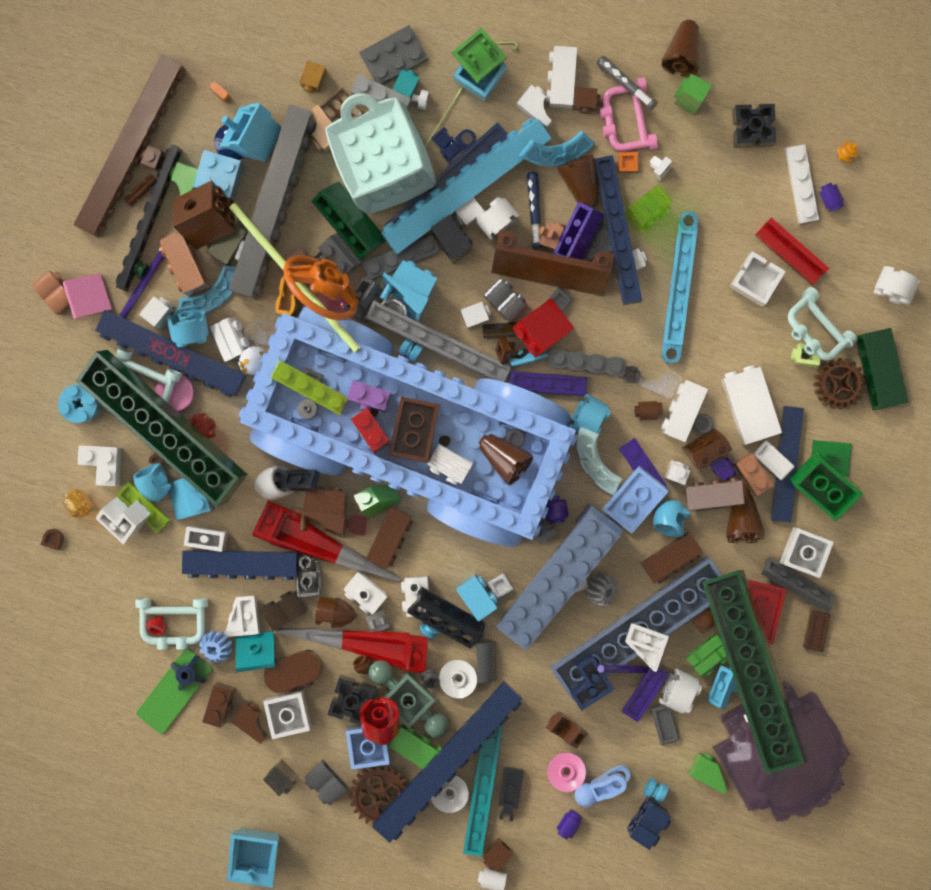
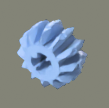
M215 630L205 634L199 644L202 647L200 653L205 654L204 659L209 658L210 663L215 661L217 664L228 659L233 650L230 647L232 641L227 640L228 635L223 636L222 631L216 632Z

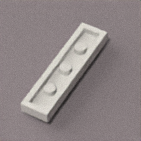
M804 144L788 147L785 149L798 224L818 221L819 217L806 146Z

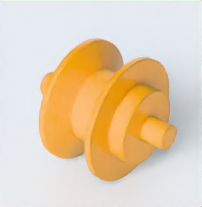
M849 141L844 142L843 146L837 149L839 159L847 163L852 162L853 158L859 155L857 144Z

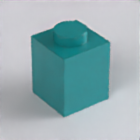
M401 70L392 90L412 100V95L415 94L420 83V79L417 77L418 74L411 70H407V72Z

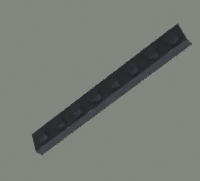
M173 144L165 152V162L158 170V180L151 188V198L144 206V216L137 224V234L130 242V252L125 256L123 270L116 278V288L128 292L134 278L132 275L133 268H136L134 266L141 260L170 185L171 169L173 166L176 167L183 150Z

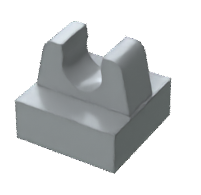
M384 609L374 612L373 615L365 616L371 631L380 632L390 628Z

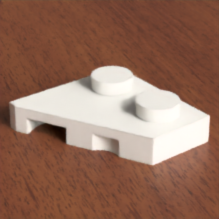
M257 595L236 597L233 611L230 613L229 623L223 636L228 635V637L261 633Z
M631 623L625 642L653 671L657 672L669 636Z

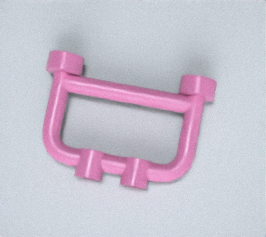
M645 77L637 78V83L635 84L640 87L642 92L647 93ZM623 86L608 89L602 97L603 107L599 108L601 119L605 118L606 126H603V133L605 138L609 137L611 146L618 151H629L649 147L650 150L658 149L656 134L647 135L641 100L636 95H632L640 141L625 144L617 141L610 98L613 95L629 91Z

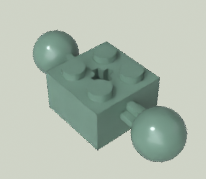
M378 660L370 666L369 678L373 683L377 685L385 684L390 689L384 697L396 703L400 721L410 728L420 717L425 722V731L429 736L440 738L448 732L449 722L447 718L440 713L432 714L428 710L436 701V696L425 688L412 673L408 671L398 681L393 677V669L388 662ZM405 696H408V697H409V696H412V697H413V698H412V701H413V702L408 701V702L406 703V702H405V699H406Z

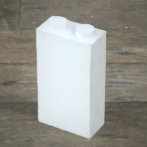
M754 365L743 368L744 372L739 374L736 371L725 374L726 378L721 379L742 445L782 433L761 367L755 368Z

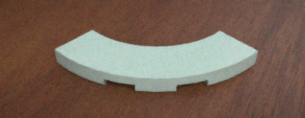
M581 427L576 442L580 464L585 473L590 475L598 487L614 495L622 478L613 474L601 461L597 450L599 434Z

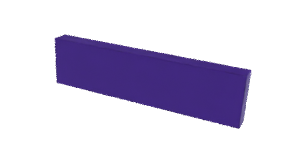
M511 371L510 384L534 393L585 396L587 377Z

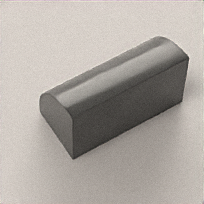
M478 641L476 644L477 683L496 681V641Z

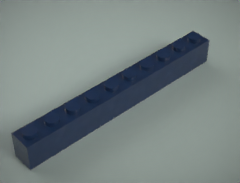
M503 681L373 822L372 827L389 843L393 839L396 841L402 835V829L406 825L410 826L415 821V815L419 810L423 812L430 804L428 801L431 797H437L443 790L442 785L453 780L456 776L454 772L459 767L461 769L465 767L469 762L467 758L472 753L475 755L482 748L481 743L485 739L489 740L496 731L494 729L498 725L502 726L509 717L507 715L511 710L516 711L522 704L520 702L522 700L521 695L507 682Z

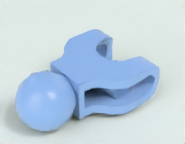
M623 764L617 765L593 779L591 783H583L575 790L574 797L576 802L585 808L592 807L596 802L610 799L624 792L631 776L630 769ZM618 771H623V772L625 773L626 777H624L622 774H619V773H617V772H618Z

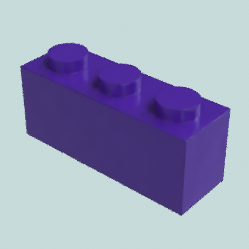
M578 202L553 254L582 260L604 214Z

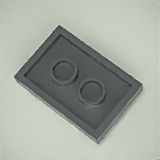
M410 25L359 52L373 80L381 85L398 77L401 70L407 72V70H411L428 60Z

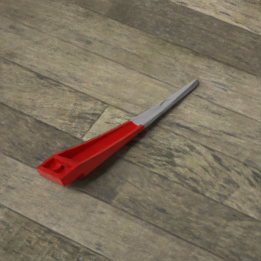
M269 500L252 533V536L269 542L270 545L391 581H401L400 578L366 560L309 523L307 531H299L301 518L286 507Z
M276 629V632L326 644L365 655L377 661L383 660L391 666L404 671L424 673L426 669L429 638L426 636L410 635L408 632Z

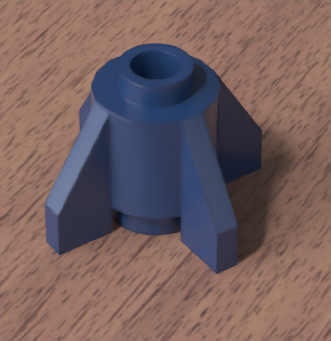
M196 654L190 663L183 664L182 666L175 662L171 663L170 666L176 672V679L179 682L178 690L182 691L185 685L193 681L200 683L207 681V678L198 675V669L195 666L200 657Z

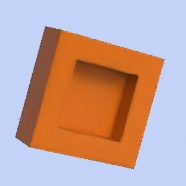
M216 82L210 85L209 88L225 103H228L232 98Z
M618 152V173L638 172V152Z

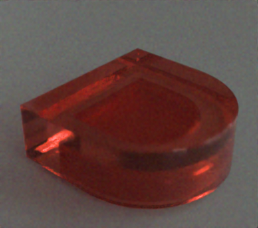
M363 515L351 516L347 521L348 530L353 534L365 535L367 517Z

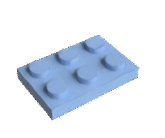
M638 466L602 510L632 534L669 492V489L641 466Z

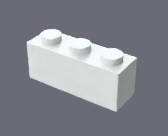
M554 46L553 52L549 53V63L552 64V71H548L547 82L551 83V89L547 90L546 102H549V108L572 109L577 47Z
M685 380L684 383L680 382L676 391L679 395L676 401L673 400L668 410L671 412L668 419L665 418L662 423L661 429H664L662 434L678 441L686 442L708 389L688 380Z

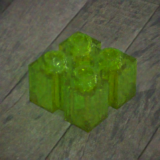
M658 184L629 206L625 215L638 231L642 228L646 231L656 222V217L661 219L671 210L670 205H672L673 201Z

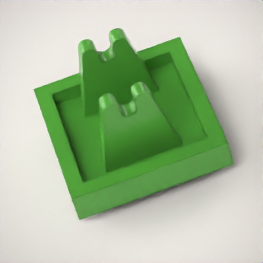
M482 27L452 52L454 58L477 84L507 59L505 54Z

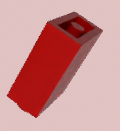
M550 298L521 319L512 329L515 331L516 336L526 345L528 351L537 358L569 334L574 327L553 299Z
M368 408L351 418V421L375 455L391 445L390 440Z

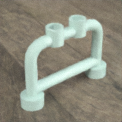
M808 287L802 293L803 298L788 313V321L794 329L791 333L792 337L796 340L803 339L807 345L804 347V350L809 355L815 353L822 360H832L844 348H850L857 342L855 333L848 330L841 334L817 307L815 302L819 299V293L813 287ZM805 306L810 309L838 341V344L829 353L824 352L820 348V342L812 339L808 334L807 327L799 324L796 320V314Z
M118 348L116 357L129 369L166 384L162 398L169 403L174 384L180 381L182 373L167 369L164 376L130 361L133 352L124 348Z
M150 598L135 599L136 607L140 608V635L146 643L157 645V649L161 650L169 649V645H176V649H188V645L197 644L202 640L205 632V607H208V598L193 599V607H151ZM147 614H197V634L194 637H151L146 630Z

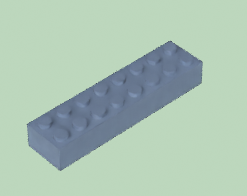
M591 506L500 618L496 628L527 651L621 537L623 529Z

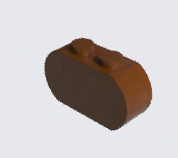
M309 649L275 660V667L265 669L264 682L271 691L276 693L284 692V694L296 691L295 687L301 685L303 688L309 687L314 684L313 681L321 673V659L317 653Z

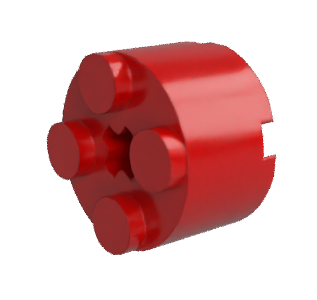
M380 697L378 700L370 699L362 706L360 721L362 734L371 742L386 745L398 735L400 731V716L394 701Z

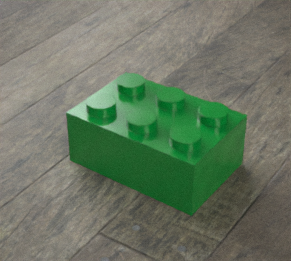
M818 451L790 478L793 485L834 521H837L863 495L858 485Z

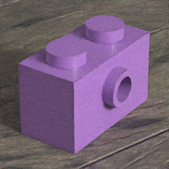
M352 381L347 400L360 404L361 409L368 408L371 411L373 408L386 412L391 392Z

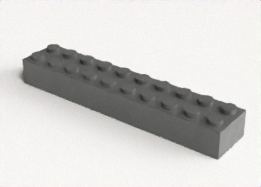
M290 104L251 220L273 247L280 240L282 232L279 230L281 224L286 222L287 213L285 212L287 206H291L293 200L291 193L293 187L296 188L298 185L299 177L297 175L299 169L302 170L305 163L303 156L305 151L308 152L311 140L309 138L311 133L315 132L317 125L311 111ZM249 230L229 290L235 294L257 300L263 293L264 286H262L264 278L267 279L270 271L268 264L273 258Z

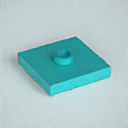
M274 631L236 636L237 672L275 667Z

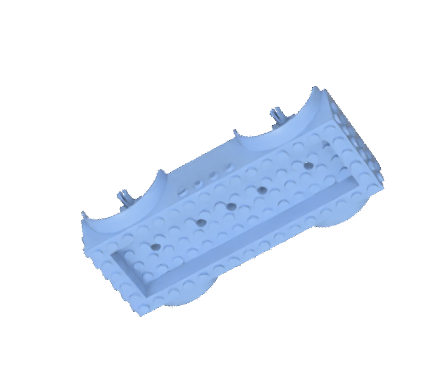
M302 307L296 318L283 313L282 317H278L275 327H277L276 333L271 335L268 342L270 346L268 353L265 352L261 359L262 368L260 371L257 370L253 381L256 382L254 388L250 389L246 396V400H248L246 408L242 407L239 418H241L240 423L252 427L249 439L255 446L281 460L308 470H317L320 473L329 475H342L347 466L353 468L352 472L363 476L364 473L372 475L370 479L381 483L384 480L389 482V487L400 490L401 487L408 490L407 494L418 498V495L429 498L427 511L436 519L458 531L493 544L518 547L524 537L532 540L533 536H538L541 525H538L541 518L544 519L547 514L548 507L545 506L548 500L552 501L556 491L553 489L555 481L559 483L563 471H560L562 464H567L570 453L567 452L569 446H574L578 436L575 434V429L568 427L571 416L565 409L536 393L509 383L482 378L478 379L472 389L463 385L464 381L453 377L450 380L445 378V373L438 370L432 373L427 371V366L416 363V366L408 363L410 359L399 355L398 358L392 357L393 344L388 339L351 319L338 322L360 346V350L356 353L353 352L323 316L313 312L308 307ZM281 360L303 373L307 367L323 374L322 384L348 397L352 381L391 392L386 412L378 410V415L374 418L390 440V443L401 396L440 404L429 460L438 444H440V438L448 436L450 444L445 448L473 463L462 484L457 483L455 486L446 481L447 476L441 473L437 476L430 472V467L427 466V463L390 456V445L375 455L351 421L352 417L364 410L360 408V404L347 400L341 414L337 415L316 403L318 407L316 416L312 419L302 418L298 414L297 407L302 400L308 398L270 378L278 361ZM519 429L525 436L524 444L520 448L530 452L534 458L526 472L522 471L518 475L520 479L509 486L480 451L479 441L485 434H493L505 440L509 430Z

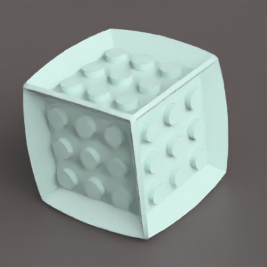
M359 93L348 97L343 102L340 110L341 118L327 126L325 131L339 173L355 205L361 211L368 214L382 211L404 203L436 186L437 182L425 146L411 120L408 109L401 100L394 97L377 102L372 96ZM362 104L369 108L370 111L352 118L351 111L356 105Z

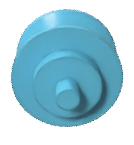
M426 623L420 625L422 636L429 637V639H434L436 634L440 633V631Z

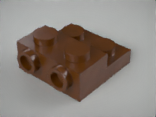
M715 428L682 447L684 453L698 469L707 468L712 464V461L727 456L728 452L732 450L727 438Z

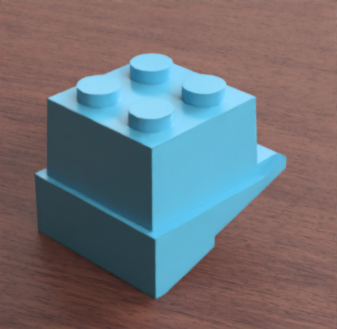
M260 103L241 106L233 121L227 116L222 118V123L228 126L229 129L219 147L231 149L242 157L266 162L278 140L282 127L271 117L272 113Z
M402 260L393 276L384 272L382 278L384 290L379 298L387 301L389 295H391L394 299L400 300L407 308V316L420 322L427 310L428 301L435 289L437 278L432 272L417 268L418 266L414 262Z
M246 828L234 830L230 841L227 881L273 888L280 842L279 833Z

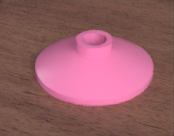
M561 753L550 761L547 770L548 779L560 791H574L583 784L586 768L583 761L575 754ZM565 768L570 769L571 773L569 775L564 774L563 770Z

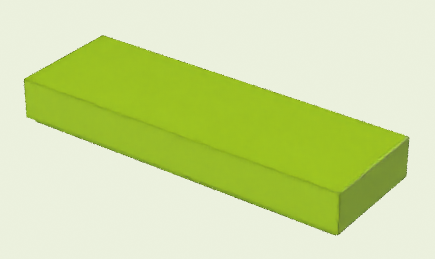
M128 481L116 494L128 507L135 501L144 505L151 513L145 524L156 534H159L171 521L153 502L145 499L131 481Z

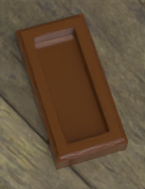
M810 610L803 648L823 652L830 614Z

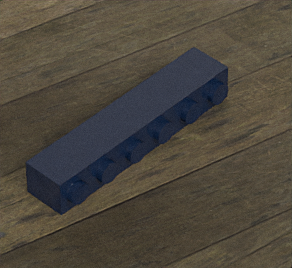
M182 551V574H188V578H199V574L207 575V578H218V575H226L227 579H236L237 575H244V579H256V576H263V579L274 580L275 576H282V580H294V577L300 575V553Z

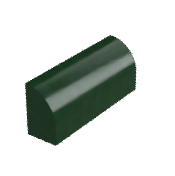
M340 181L322 189L311 201L360 260L373 253L386 242L379 228L365 212L355 205L351 195Z
M887 328L858 335L856 343L863 373L865 374L872 411L909 403L892 329Z

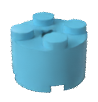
M195 306L182 307L174 310L173 315L170 316V313L167 315L170 337L177 347H185L190 343H204L207 341L209 328L203 308L200 307V311L196 310Z
M70 385L59 397L58 410L70 422L88 423L99 416L102 404L81 385ZM79 401H81V403L83 404V407H79V405H78V402H79Z
M586 394L584 397L587 399L585 402L582 400L579 402L571 417L574 421L573 425L569 423V427L575 429L578 433L582 427L599 434L602 429L600 425L603 420H607L611 410L608 409V404Z

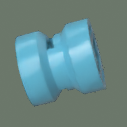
M406 338L398 353L402 356L406 355L410 361L415 363L424 346L415 344L412 340Z
M651 777L644 788L643 795L647 797L652 796L655 801L662 803L667 795L669 786L664 783L660 784Z

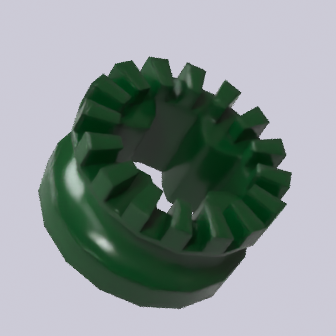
M139 260L134 266L136 268H133L132 275H138V278L142 279L149 265L147 263L143 264V261Z

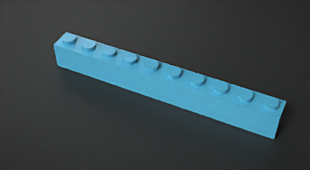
M532 118L526 120L522 124L523 127L518 131L513 130L506 136L508 139L502 143L499 141L491 147L492 150L487 154L483 153L476 158L477 162L473 165L468 164L460 170L461 174L447 179L445 186L441 189L439 187L430 192L429 198L418 201L414 205L415 208L410 212L408 210L403 212L397 222L387 224L381 234L392 250L397 254L428 232L431 229L430 227L449 214H452L524 160L519 153L530 140L544 145L552 139L540 120H532Z

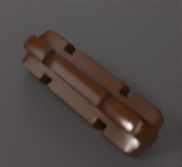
M151 174L148 175L144 182L142 181L131 191L132 193L124 198L126 203L133 206L137 199L144 196L150 190V187L156 184L157 180Z

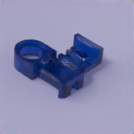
M443 127L431 140L441 149L440 154L449 164H452L451 160L462 150L466 151L475 143L476 135L472 130H463L454 138L453 136L450 137L446 133L448 130ZM463 134H471L473 140L470 144L463 143Z

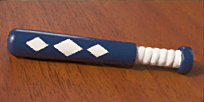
M529 172L527 174L530 220L533 227V243L531 247L532 249L543 248L539 244V225L541 224L539 178L537 172Z

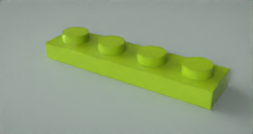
M281 360L278 361L270 376L271 379L337 415L341 414L347 402L346 396Z

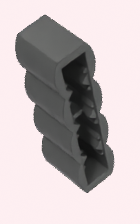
M552 349L549 351L547 366L558 370L567 368L573 372L586 371L593 375L604 373L609 377H621L625 375L627 361L620 357L606 358L599 354L588 356L583 352L568 353L562 349Z

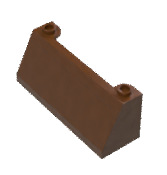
M499 230L492 274L601 297L604 296L615 254L599 252L595 255L593 262L518 247L516 246V236L513 233Z

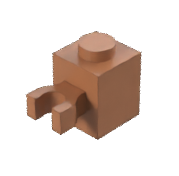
M547 222L546 227L541 226L539 234L542 235L539 244L545 249L554 252L566 226L555 222V224Z

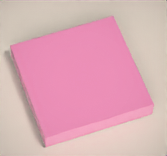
M101 273L62 282L74 319L103 313L104 310H112Z

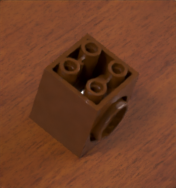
M211 180L173 199V228L197 250L235 231L236 220L234 213L229 208L234 201L228 198L222 188Z

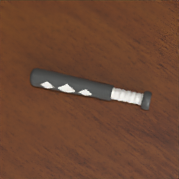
M601 56L597 60V65L626 88L632 95H636L647 105L648 110L652 111L657 106L658 102L655 99L649 98V96L642 92L640 87L608 58Z

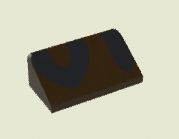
M518 322L484 324L482 326L483 339L517 337L512 327Z

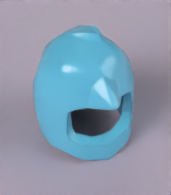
M160 463L149 465L133 476L138 492L151 502H160L162 498L167 496L171 488L163 466Z
M677 500L664 501L659 504L655 511L653 529L666 536L683 537V525L686 518L691 516V513L685 508L684 504Z

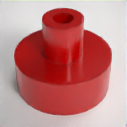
M157 616L156 619H150L146 630L156 636L164 635L167 629V625L163 622L164 618Z

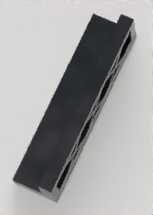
M424 587L418 590L416 601L407 610L408 614L469 649L484 635L485 623L480 620L478 622L471 614ZM419 606L425 609L426 612H418L415 609ZM431 617H439L442 621H434ZM447 626H454L458 630H450ZM463 635H470L473 638L469 641Z

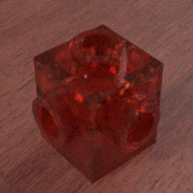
M198 413L186 419L208 439L215 437V422L213 418H209L205 413Z

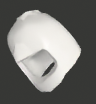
M278 465L262 471L255 481L256 492L268 500H275L292 494L294 491L284 492L283 488H277L274 483L280 479L275 476L277 472L285 475L286 470L289 469Z

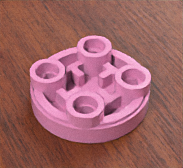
M181 375L179 382H175L168 403L177 412L188 408L194 400L193 384L183 375ZM157 383L155 392L160 397L163 396L166 384Z

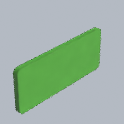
M185 649L175 663L181 666L190 663L196 654L190 649ZM199 657L195 666L198 669V675L206 678L212 671V666ZM170 668L136 714L140 719L162 734L202 683L193 681L185 685L183 690L180 691L178 690L179 682L176 679V672Z

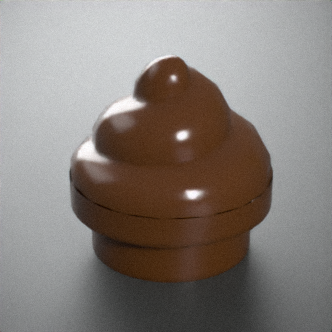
M365 655L357 657L353 662L354 670L358 674L369 675V668L372 665L371 659Z

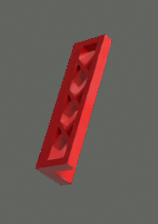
M772 217L755 234L756 237L811 285H814L830 269Z

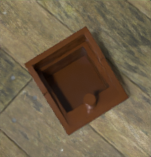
M316 486L315 491H306L303 508H293L296 515L301 517L299 531H307L308 521L324 527L326 532L346 538L348 523L346 518V493L340 488H331L329 491L324 490L321 486Z

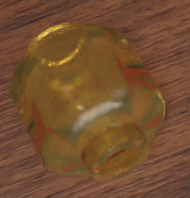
M72 489L64 495L63 506L71 517L83 518L89 514L92 502L83 490Z

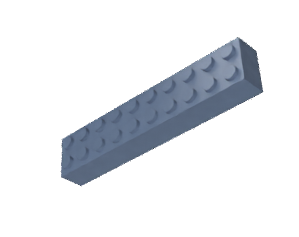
M709 557L704 558L551 664L552 672L571 699L574 700L570 690L585 681L576 666L577 662L592 654L599 665L627 664L638 656L625 642L631 623L665 635L670 634L710 606L702 582L722 576V574ZM605 673V675H606L607 677L612 674V673Z

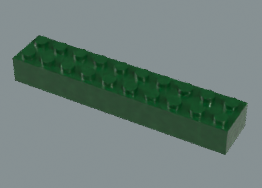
M109 350L95 352L76 382L214 506L218 507L226 504L248 474Z
M737 570L702 582L766 775L805 764L808 759L744 570Z

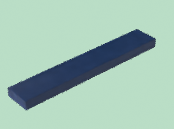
M783 406L782 433H780L778 451L795 467L782 481L777 476L775 477L771 520L791 523L795 486L790 478L797 471L804 408Z

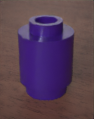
M831 182L821 187L822 191L819 194L830 213L845 206L843 203L844 198L837 184L833 185Z
M570 809L569 812L564 814L556 827L559 830L558 835L566 840L568 838L573 839L582 824L581 820L583 817Z

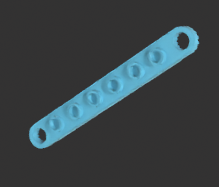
M692 211L684 212L678 221L661 352L662 359L668 364L679 361L683 346L698 228V217ZM684 217H692L694 220L693 225H684ZM668 349L676 351L675 359L667 358L666 351Z

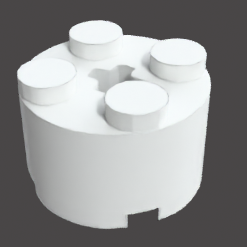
M497 197L490 203V209L481 211L475 217L477 225L491 241L495 239L493 235L499 234V230L506 231L515 222L514 217H520V214L506 198Z
M884 266L873 293L880 297H889V301L894 304L900 305L902 303L909 306L920 281H918L916 276L903 270L893 272V267Z
M675 668L674 671L676 673L674 675L670 673L664 682L661 690L664 696L663 699L659 698V702L679 713H690L693 708L692 702L695 696L700 694L702 685L699 684L698 678Z

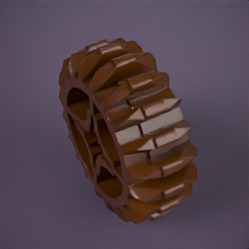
M837 358L836 362L834 359L829 360V364L823 363L824 369L818 368L817 370L821 376H814L819 382L813 383V386H819V390L814 391L815 394H822L818 400L821 401L825 398V406L831 402L830 408L835 409L837 405L838 410H842L843 405L846 409L850 408V403L856 405V399H862L859 392L864 393L866 391L864 388H861V385H866L865 381L861 382V378H864L865 374H858L862 368L854 369L856 363L852 362L849 365V359H845L843 363L841 358ZM835 368L845 370L839 377L830 374ZM850 374L854 381V388L849 385ZM826 378L831 384L830 393L826 389ZM842 380L843 383L841 384H843V387L838 388L836 382ZM840 391L850 394L843 400L834 398Z

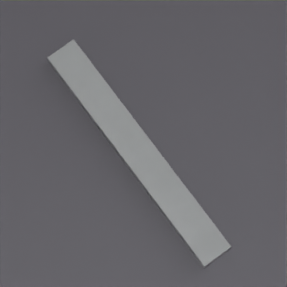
M374 300L365 317L493 380L505 382L512 368L506 364L501 365L500 361Z

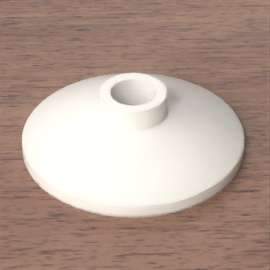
M452 660L441 669L439 675L440 686L447 695L453 698H464L474 691L477 685V674L471 664L464 660ZM457 675H461L463 677V680L458 681L456 678Z
M455 776L450 783L445 782L442 785L443 790L437 797H431L433 805L438 810L445 813H454L465 806L469 792L464 780L459 776ZM446 790H453V794L447 795Z

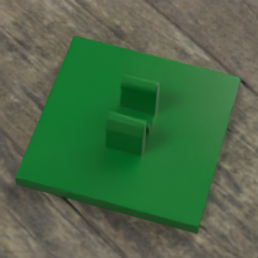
M812 440L811 456L818 451L849 477L851 443Z

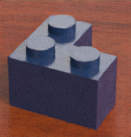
M592 654L576 663L585 681L571 689L570 694L582 711L615 689L605 673L598 672L599 664Z

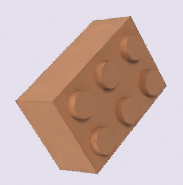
M179 232L159 240L161 244L159 247L160 252L169 261L167 266L170 273L174 274L178 280L175 283L179 292L192 297L211 288L192 245Z

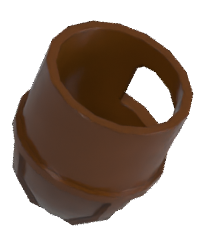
M319 597L315 614L316 625H321L325 621L331 622V628H342L352 623L357 617L354 608L347 601L338 597Z

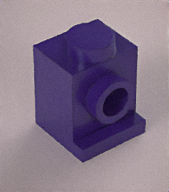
M728 457L717 458L709 466L722 481L725 479L729 481L730 478L736 475L733 469L734 464Z

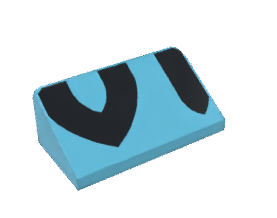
M526 348L519 350L517 357H510L509 361L513 368L546 359L549 355L546 350L535 358Z

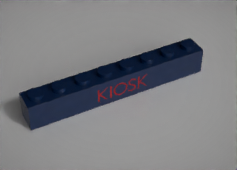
M104 310L95 330L100 333L99 337L108 341L112 338L118 341L116 345L125 349L129 346L135 349V354L142 357L149 355L152 357L151 361L162 365L164 362L170 365L168 369L178 372L181 370L187 373V378L194 381L200 379L204 381V386L213 390L214 387L222 389L220 393L230 398L232 395L238 396L247 376L187 347H177L176 343L107 310Z

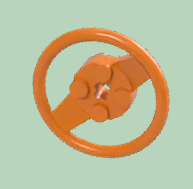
M305 255L290 257L284 264V278L292 293L306 307L325 318L336 321L348 320L356 314L359 303L357 293L349 285L347 274H342L337 269L338 265L328 259L318 260ZM296 263H306V264H310V265L293 266V265L296 264ZM295 282L311 284L310 289L314 293H321L331 300H336L341 296L350 305V308L344 313L324 309L310 300Z

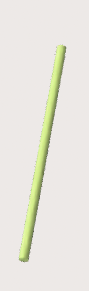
M233 203L229 207L230 210L283 270L286 261L236 203ZM295 282L310 300L327 309L305 283ZM325 318L354 353L360 350V346L338 321Z

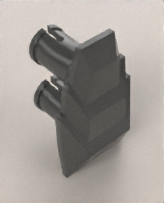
M300 554V575L295 577L298 598L321 596L322 570L319 569L318 560L316 561L314 557Z

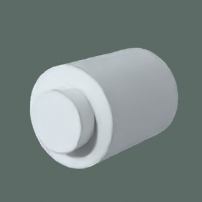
M484 868L483 871L479 872L477 882L481 883L480 887L504 890L507 873Z

